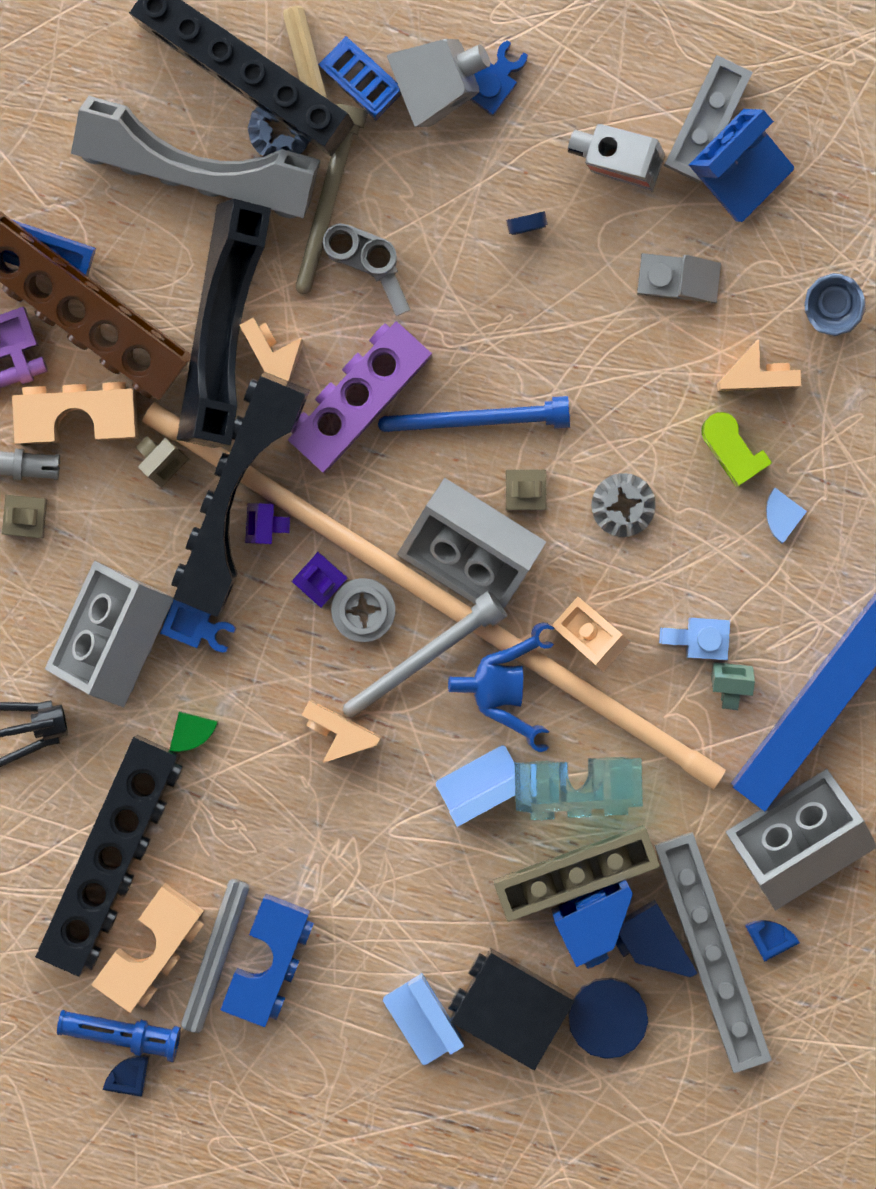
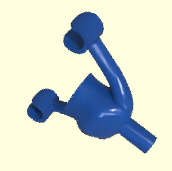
M544 622L538 623L533 627L531 638L508 649L483 657L475 677L450 676L448 679L449 692L474 693L476 704L482 714L525 736L529 746L538 752L546 751L549 746L534 744V737L538 733H549L550 731L540 725L532 727L514 715L495 707L505 705L521 707L523 697V666H505L500 664L510 662L539 646L545 649L551 648L554 643L548 641L540 642L539 640L541 631L544 629H555L550 624Z

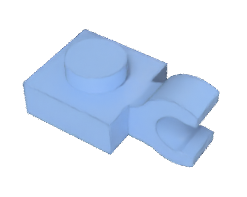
M689 617L688 629L660 627L659 643L687 645V658L728 660L730 620Z

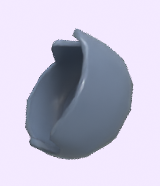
M832 273L818 278L807 290L804 303L805 313L815 330L820 333L838 336L851 332L861 322L866 310V300L862 289L855 280L843 274Z

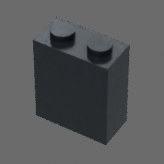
M490 948L486 956L479 953L468 972L473 979L466 991L459 988L450 1002L448 1009L453 1011L451 1023L535 1071L575 1002L574 996Z

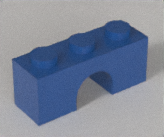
M265 894L249 935L268 944L273 954V963L270 968L261 973H251L237 968L221 1006V1011L262 1027H266L269 1017L277 1020L285 997L278 995L284 980L292 982L300 961L293 958L298 943L306 945L314 925L313 922L307 920L310 910Z

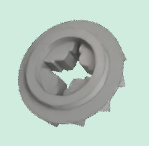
M627 473L614 474L603 480L596 488L592 497V513L597 524L605 532L617 537L633 536L646 529L655 514V496L647 482L641 478ZM618 488H621L622 493H625L627 499H640L641 503H637L629 509L630 515L628 517L630 522L628 523L621 511H607V507L618 502Z
M367 578L354 579L344 584L335 594L331 607L332 619L339 632L348 639L357 642H370L383 636L391 627L395 617V603L389 590L378 581ZM360 592H364V598L368 605L381 607V611H375V613L368 615V621H366L367 628H363V622H361L359 615L346 614V610L359 605V599H361Z

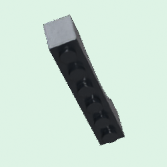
M231 199L217 204L176 440L212 448L231 446L238 406L235 367L239 329L249 287L265 248L271 208L238 199Z
M267 372L263 373L259 380L251 379L243 401L249 403L244 418L237 416L232 436V439L235 440L229 455L226 453L222 454L214 473L215 476L220 477L215 492L208 490L200 509L201 513L206 514L201 528H193L185 548L191 551L187 564L180 563L173 577L171 585L177 587L173 597L174 600L216 617L224 610L238 575L231 553L229 536L231 508L236 490L247 468L259 453L272 442L296 428L309 395V389Z

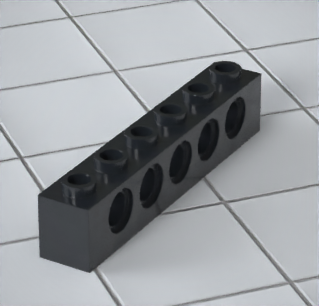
M138 0L129 12L140 27L329 156H333L354 126V122L346 111L184 1Z
M139 735L132 738L35 958L78 977L86 968L93 970L102 948L96 946L102 931L109 934L118 915V912L112 909L118 895L126 896L135 875L128 873L134 859L142 860L151 839L145 837L151 822L158 824L167 805V802L161 800L167 785L174 788L181 774L183 766L177 763L181 754L170 751L168 748ZM139 773H147L154 779L155 788L151 794H141L135 788L134 781ZM122 810H131L136 813L139 820L136 830L127 831L120 826L118 817ZM113 846L121 852L122 863L120 866L110 867L104 863L102 852L105 847ZM98 883L105 889L106 898L103 903H93L87 898L86 888L88 884ZM73 920H82L88 925L90 933L87 939L79 940L72 936L70 924Z

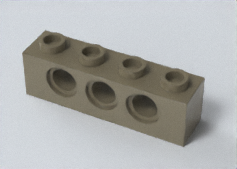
M642 825L493 880L507 922L654 870L659 868L660 865L647 829Z

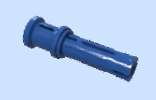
M62 1010L58 1020L57 1035H67L94 1042L127 1047L136 1056L147 1053L167 1058L168 1062H174L178 1051L181 1027L174 1026L172 1029L152 1026L148 1025L147 1020L142 1019L136 1021V1024ZM86 1025L101 1029L114 1031V1033L110 1034L82 1028V1026ZM123 1033L132 1034V1038L123 1036ZM153 1038L166 1041V1043L162 1044L157 1042H151L149 1041V1039Z

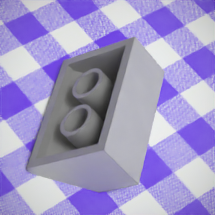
M444 478L425 506L397 555L476 604L475 600L489 590L505 608L532 567L546 541Z
M94 561L45 670L88 695L124 707L130 693L134 689L135 682L145 660L151 652L161 625L167 617L173 597Z
M825 769L772 802L765 812L761 809L726 831L727 836L775 911L876 849V843L865 821L828 769Z

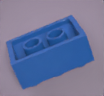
M626 880L573 898L551 909L555 924L576 967L585 964L586 968L589 969L609 959L607 952L615 947L633 895Z

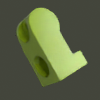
M717 412L704 421L701 435L715 458L737 487L769 466L772 462L764 450L759 451L755 455L752 454L738 434L739 426L732 415L725 412Z

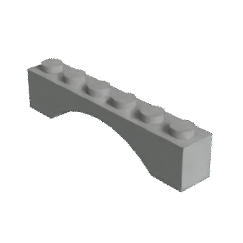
M88 96L79 109L71 154L81 156L84 161L91 164L106 163L120 167L127 174H146L159 178L162 183L167 185L179 186L182 184L196 188L201 194L216 197L221 195L271 208L276 214L286 218H304L311 203L320 164L319 159L283 149L264 157L244 161H219L198 157L179 150L158 138L136 118L127 106Z

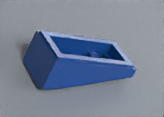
M347 36L318 64L375 121L402 95L398 83ZM349 51L353 57L339 71L332 66ZM361 62L365 67L350 82L344 77ZM371 72L375 78L360 92L356 87ZM382 83L387 88L372 103L367 98Z

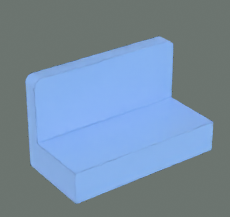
M504 745L497 747L436 781V787L450 810L449 813L457 827L528 789Z
M423 973L383 997L384 1004L423 1065L429 1064L446 1052H449L451 1055L464 1047V1039L456 1026L451 1023V1018Z

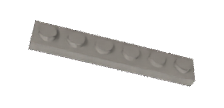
M693 832L655 844L657 855L733 1073L772 1061Z

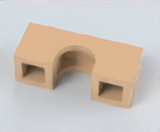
M126 382L102 383L103 390L87 391L86 384L63 385L62 393H47V387L45 386L22 388L23 395H12L14 443L18 445L60 443L59 429L61 421L68 413L76 410L85 411L91 416L94 423L95 439L98 441L139 439L137 391L127 389Z
M165 883L138 919L149 927L155 935L156 948L154 953L146 958H135L118 948L94 980L92 986L129 1013L133 1011L137 1004L144 1009L157 991V988L151 984L158 974L162 972L167 976L181 956L175 953L181 942L186 940L188 943H191L204 924L198 919L204 910Z

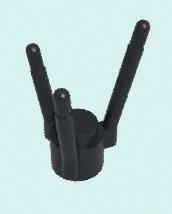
M51 700L40 703L0 702V711L38 712L31 715V723L0 729V737L32 731L35 738L43 737L36 742L1 757L0 767L46 746L60 744L59 737L68 736L62 705L53 706Z

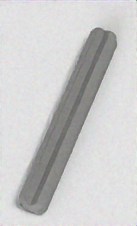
M231 879L228 882L181 1023V1027L187 1031L200 1033L203 1029L250 888L243 881Z

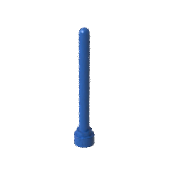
M568 396L552 397V401H544V406L383 416L378 421V427L383 432L546 421V425H554V429L570 428Z

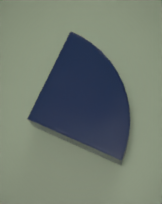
M150 1055L132 1056L118 1063L106 1078L103 1090L142 1097Z

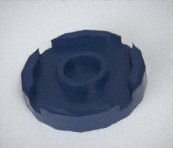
M610 977L595 979L582 986L574 997L575 1002L568 1012L570 1032L582 1049L590 1055L608 1059L622 1057L638 1046L645 1036L648 1016L647 1007L635 988L626 982Z

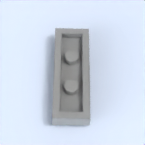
M716 55L664 164L665 167L698 183L701 182V179L691 169L689 164L728 125L753 73L752 71Z

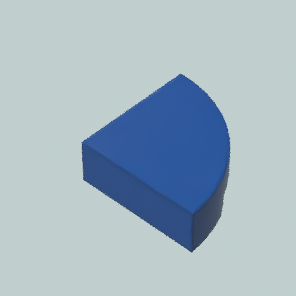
M759 920L745 924L764 962L800 943L789 929L779 923Z

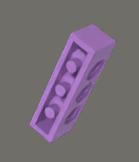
M397 321L391 327L384 323L369 340L374 346L364 357L357 353L345 365L342 371L347 375L337 386L330 382L315 399L320 405L310 416L303 412L300 415L296 428L291 431L292 435L288 441L324 474L432 357V353ZM389 355L395 360L396 368L391 375L383 377L373 371V363L377 357ZM360 384L368 389V400L361 406H352L346 400V392L352 385ZM327 414H335L341 419V429L333 436H326L319 429L321 418Z

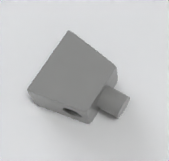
M443 39L387 55L415 127H430L476 96L479 93V86L474 74L490 67L489 56L481 44L464 51L459 39Z

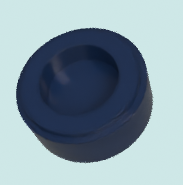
M545 211L506 220L508 232L511 235L546 228V225H548Z

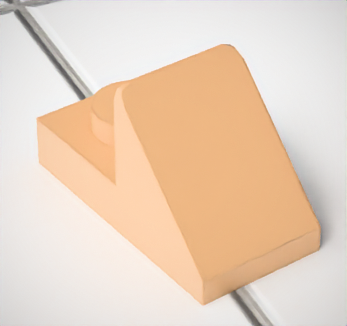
M253 317L240 324L264 371L291 382L302 349L303 339L299 338L273 352L271 347L277 344L266 322L259 326Z
M758 339L717 383V392L797 389L801 386V370H790V363L766 364V371H760Z
M579 597L570 604L552 625L557 632L603 672L630 643L623 634Z
M313 700L308 702L302 713V716L309 719L306 724L307 727L324 736H328L330 731L337 734L323 763L377 746L381 738L380 735Z

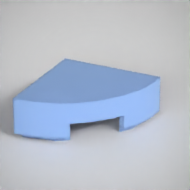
M773 488L767 500L766 517L771 533L783 544L807 511L778 489Z

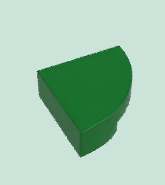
M179 711L169 750L178 752L188 751L202 745L214 733L219 721Z

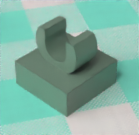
M713 662L711 674L713 692L721 693L722 709L738 710L740 695L753 696L755 685L753 666Z

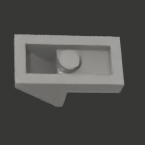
M642 253L637 295L717 303L721 263L690 255H683L681 258Z

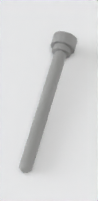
M489 590L475 600L476 605L471 608L472 613L345 703L343 706L344 715L347 717L356 716L481 625L484 627L489 624L495 626L507 617V613L499 600Z

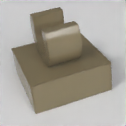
M146 436L136 446L137 450L146 457L138 468L161 488L189 460L181 450L166 438L157 445Z
M506 470V510H546V470Z
M5 495L2 534L44 538L47 499Z

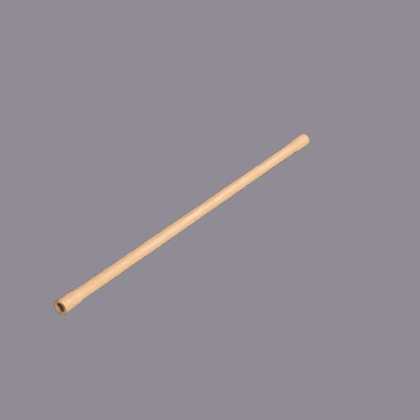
M156 402L150 406L142 419L143 423L169 440L178 442L215 467H217L223 453L230 454L229 451L222 447L212 448L176 440L180 417ZM252 466L247 468L240 482L241 484L457 623L472 613L471 607L257 469ZM489 624L486 627L481 625L473 631L474 634L501 651L523 642L497 624L495 626ZM533 649L515 659L681 766L685 772L711 789H714L722 779L726 771L725 768L700 752L688 748L538 650Z

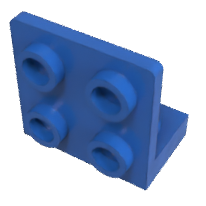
M743 109L689 164L691 169L736 222H743L794 170L793 164L765 132L774 121L765 110Z

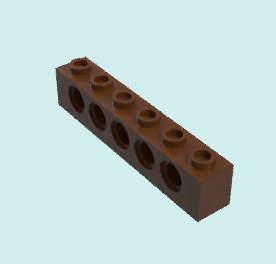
M0 211V282L3 284V291L11 298L19 302L25 300L36 309L34 311L36 316L43 322L51 326L57 324L68 332L67 338L74 345L83 350L89 348L100 356L99 361L106 369L115 374H120L121 372L133 381V388L141 395L150 399L155 397L157 400H160L190 361L191 353ZM5 250H10L17 254L20 260L18 269H11L5 264L3 260ZM37 275H44L51 280L53 286L51 293H43L37 288ZM70 299H76L84 305V317L78 318L70 313L68 308ZM102 324H110L117 330V341L110 342L103 338L100 331ZM142 348L146 350L150 355V365H139L133 358V349Z

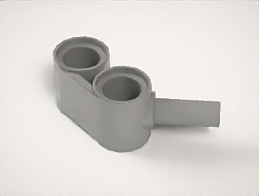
M342 223L335 224L327 229L323 237V246L331 260L366 272L374 277L376 281H381L396 316L411 310L395 276L398 272L396 268L397 255L394 246L389 241ZM337 234H347L353 240L351 249L343 254L334 252L330 247L333 237ZM376 248L387 250L391 256L389 263L383 268H374L368 263V255Z

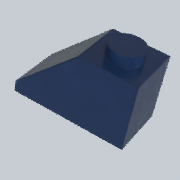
M655 900L624 918L616 942V946L623 957L631 954L635 963L687 977H693L698 974Z

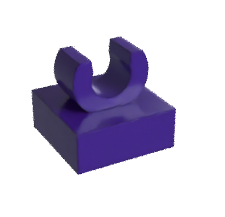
M247 503L245 543L272 544V533H290V517L273 516L274 504Z
M317 552L291 582L322 608L348 578L321 553Z

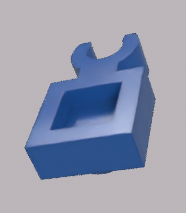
M508 40L499 46L495 65L490 62V67L474 74L479 86V93L470 100L491 116L495 115L517 85V82L509 76L510 73L521 70L527 62L528 55L526 53H523L519 60L515 62H510L506 59L505 53L511 46V42Z
M173 599L160 634L195 648H199L201 640L204 638L208 640L209 645L215 651L227 652L229 647L220 644L216 639V635L221 629L235 633L236 627L229 622L213 624L209 622L211 614Z

